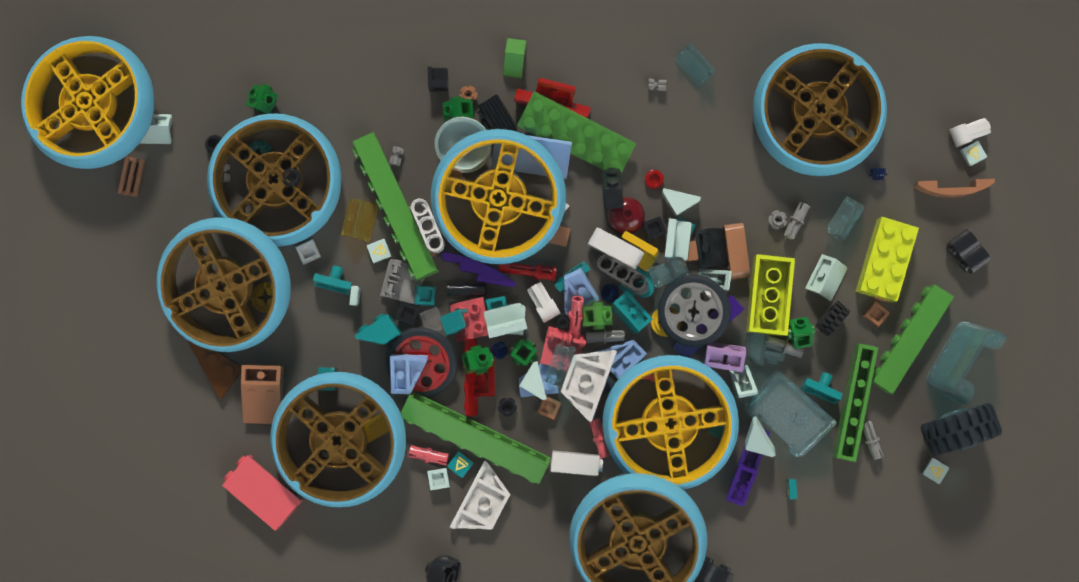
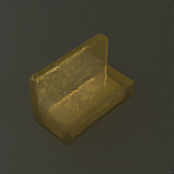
M350 198L341 235L369 242L378 205Z

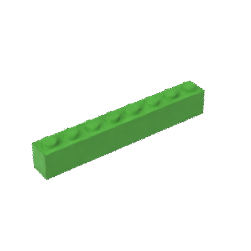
M372 132L353 141L355 146L352 148L354 155L357 159H361L363 164L360 165L364 176L368 175L371 180L368 182L372 193L375 191L377 193L378 199H376L380 210L384 208L386 216H384L385 222L388 227L392 226L394 230L392 237L395 243H400L402 247L400 254L403 260H408L410 267L407 269L412 279L416 277L417 281H420L438 273L439 270L425 244L376 135Z
M414 391L408 396L401 411V416L405 422L415 424L425 432H432L444 441H451L458 448L467 449L477 457H484L490 460L492 464L508 469L512 474H519L525 477L531 483H540L551 460V457Z

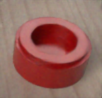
M651 170L646 174L644 182L648 188L658 189L662 186L664 177L660 171Z

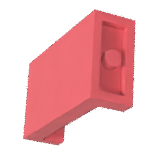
M252 455L242 456L236 463L238 467L235 471H230L224 477L225 482L222 486L276 531L303 501V498L290 491L256 462Z

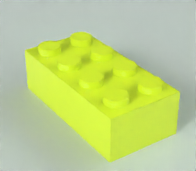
M880 217L876 220L855 292L871 297L874 296L891 303L898 301L918 233V227L885 217Z
M758 254L753 256L746 332L777 336L788 335L795 258Z

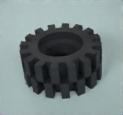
M837 301L823 314L815 327L825 336H829L842 324L849 315L850 310L840 301Z

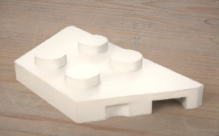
M615 350L574 355L561 392L590 422H592L617 352Z
M484 461L450 528L493 529L510 493L487 461Z

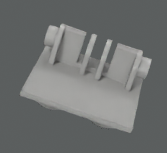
M390 259L380 296L414 304L415 285L422 286L424 279L417 281L416 277L412 279L407 269L410 267L409 263Z

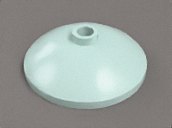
M455 117L446 121L439 128L435 137V151L440 161L456 143L471 134L486 130L485 127L478 121L468 117ZM492 144L469 152L455 165L454 169L464 173L480 169L490 157Z

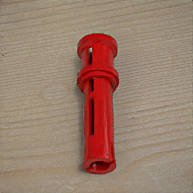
M508 263L499 264L498 271L500 273L531 276L536 280H551L555 283L557 266H542L541 263L536 264V266Z

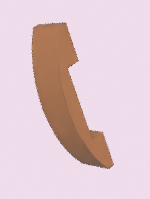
M975 179L970 182V187L938 188L937 181H918L913 184V188L936 197L954 198L979 192L994 184L995 179Z

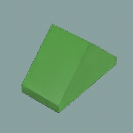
M507 39L503 76L522 78L526 40Z

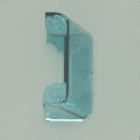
M959 323L926 377L927 386L955 404H969L974 396L975 388L971 382L965 379L984 346L992 350L999 349L1003 346L1008 336L1000 331L974 323Z
M779 371L773 372L757 390L758 394L753 395L744 405L747 409L745 411L746 414L752 419L757 416L758 419L763 421L790 447L788 451L796 458H803L837 424L832 417Z

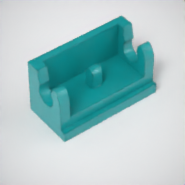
M628 291L610 305L612 311L634 335L653 320Z

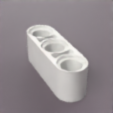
M424 199L414 200L411 204V210L425 244L432 253H440L443 251L445 243L432 211ZM419 204H424L426 207L422 213H417L415 210ZM432 222V229L425 231L423 229L424 223ZM434 239L440 240V246L436 249L430 246L431 241Z
M600 228L595 229L587 244L636 270L645 254L638 248Z

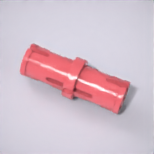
M573 296L571 299V311L568 315L570 319L569 333L579 335L581 333V320L584 318L582 313L584 298Z
M598 418L592 420V422L588 421L594 437L592 440L597 446L600 459L611 456L605 443L601 419Z
M411 445L408 455L410 458L424 460L425 463L432 462L444 466L447 465L449 458L448 453L434 451L432 448L425 449Z

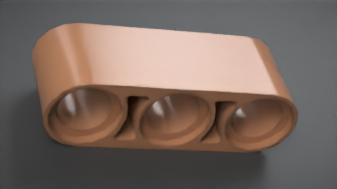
M744 224L723 225L728 271H732L731 280L750 278Z

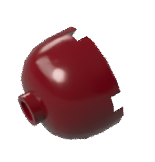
M623 197L622 208L608 209L607 219L609 226L614 232L621 235L624 234L625 230L631 234L636 233L645 221L643 206L632 197Z

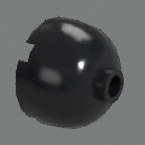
M448 555L438 556L432 562H429L425 568L427 582H453V580L457 582L461 572V563L458 562L460 560Z

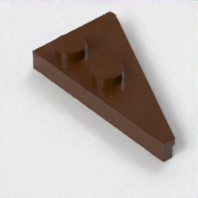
M187 340L220 399H223L241 373L242 367L219 351L200 347Z

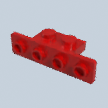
M539 77L536 88L537 93L588 118L590 107L573 103L575 86ZM517 89L514 102L528 105L533 92Z
M465 339L464 353L470 351L471 347L477 346V339ZM494 362L492 363L493 366L487 370V373L476 375V372L465 373L464 410L466 416H478V396H495Z

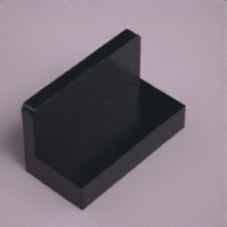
M708 228L695 231L699 268L727 266L723 228Z

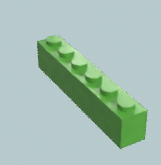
M935 284L929 287L926 286L920 295L922 296L920 302H916L910 310L912 312L911 316L902 322L900 326L902 330L899 335L896 334L890 342L892 346L880 357V365L874 368L872 384L887 394L894 393L954 296Z
M860 343L854 344L832 456L834 458L853 462L857 460L878 347Z

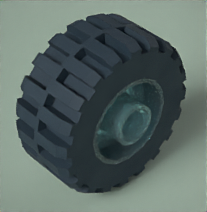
M990 403L973 408H961L946 413L939 419L922 424L920 428L928 452L932 456L956 450H966L977 446L978 443L998 437L1002 433L995 409Z

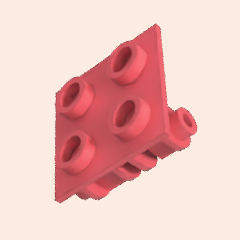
M483 297L450 305L451 312L458 309H468V313L463 314L466 328L462 329L460 333L455 334L457 342L489 336L484 318L486 308Z
M548 326L540 363L568 371L573 356L581 354L582 348L585 347V336L581 334L572 335L569 331L565 332L562 329Z

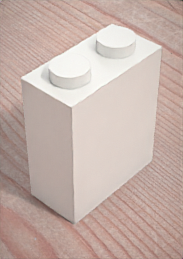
M552 450L551 472L598 476V471L602 472L603 460L600 459L598 454Z

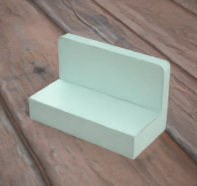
M153 114L149 129L139 144H171L170 128L173 120L172 114Z
M669 218L664 258L688 259L691 222L677 221V219Z
M822 254L805 289L832 301L847 271V267L837 259Z
M521 303L484 311L489 338L527 329Z

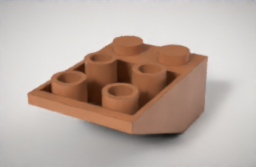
M242 365L241 395L243 423L272 424L274 415L283 400L285 366Z

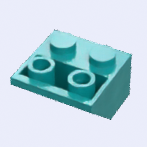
M382 313L373 319L374 323L370 326L365 324L357 329L358 333L354 336L362 341L388 346L402 332L390 315H383Z

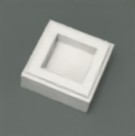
M313 239L295 247L303 265L321 257Z

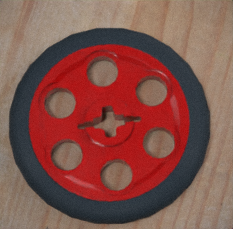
M411 328L403 331L401 335L396 336L391 342L386 354V366L390 378V356L392 354L405 353L406 355H428V362L425 364L412 391L426 398L433 397L448 389L454 381L458 366L457 356L451 343L439 332L429 328ZM418 340L421 343V348L414 349L411 346V342ZM430 346H438L440 353L437 355L432 354ZM438 363L443 364L445 371L442 373L437 372L435 365ZM424 376L430 377L432 384L425 385L422 382V378Z

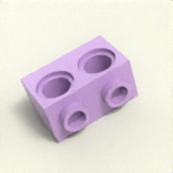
M713 342L707 345L704 364L708 367L743 372L746 347Z

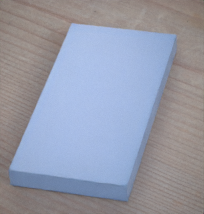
M529 136L549 151L557 162L563 178L567 179L572 142ZM494 144L491 168L497 167L502 144ZM519 148L514 171L547 176L539 162L529 153ZM505 154L502 156V161L504 164H511L513 158L511 155Z

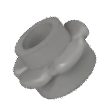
M776 210L771 213L768 222L774 229L783 228L787 224V216L784 212Z

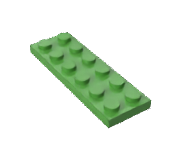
M535 91L517 127L537 137L572 142L571 154L602 170L616 168L620 169L622 173L636 146L635 142Z

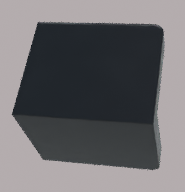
M428 65V89L430 92L448 91L447 68H432V65Z

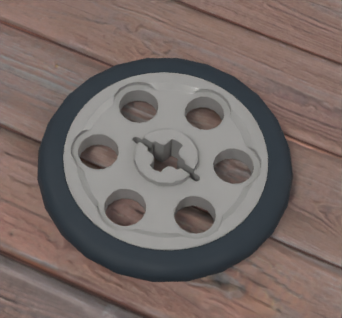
M701 275L679 277L671 282L660 296L658 303L660 325L664 332L680 345L687 347L709 345L718 340L729 325L731 306L728 296L717 282ZM689 288L692 296L689 299L683 298L681 295L682 289ZM706 290L711 293L709 301L701 299L700 294L702 291ZM696 300L695 306L699 313L695 315L694 322H692L693 316L689 309L693 308ZM676 303L680 306L678 314H673L670 311L671 304ZM709 309H717L719 312L718 318L711 319L708 316ZM680 321H684L688 325V329L684 332L679 331L677 328V324ZM698 324L706 325L707 332L705 334L697 332L696 327Z

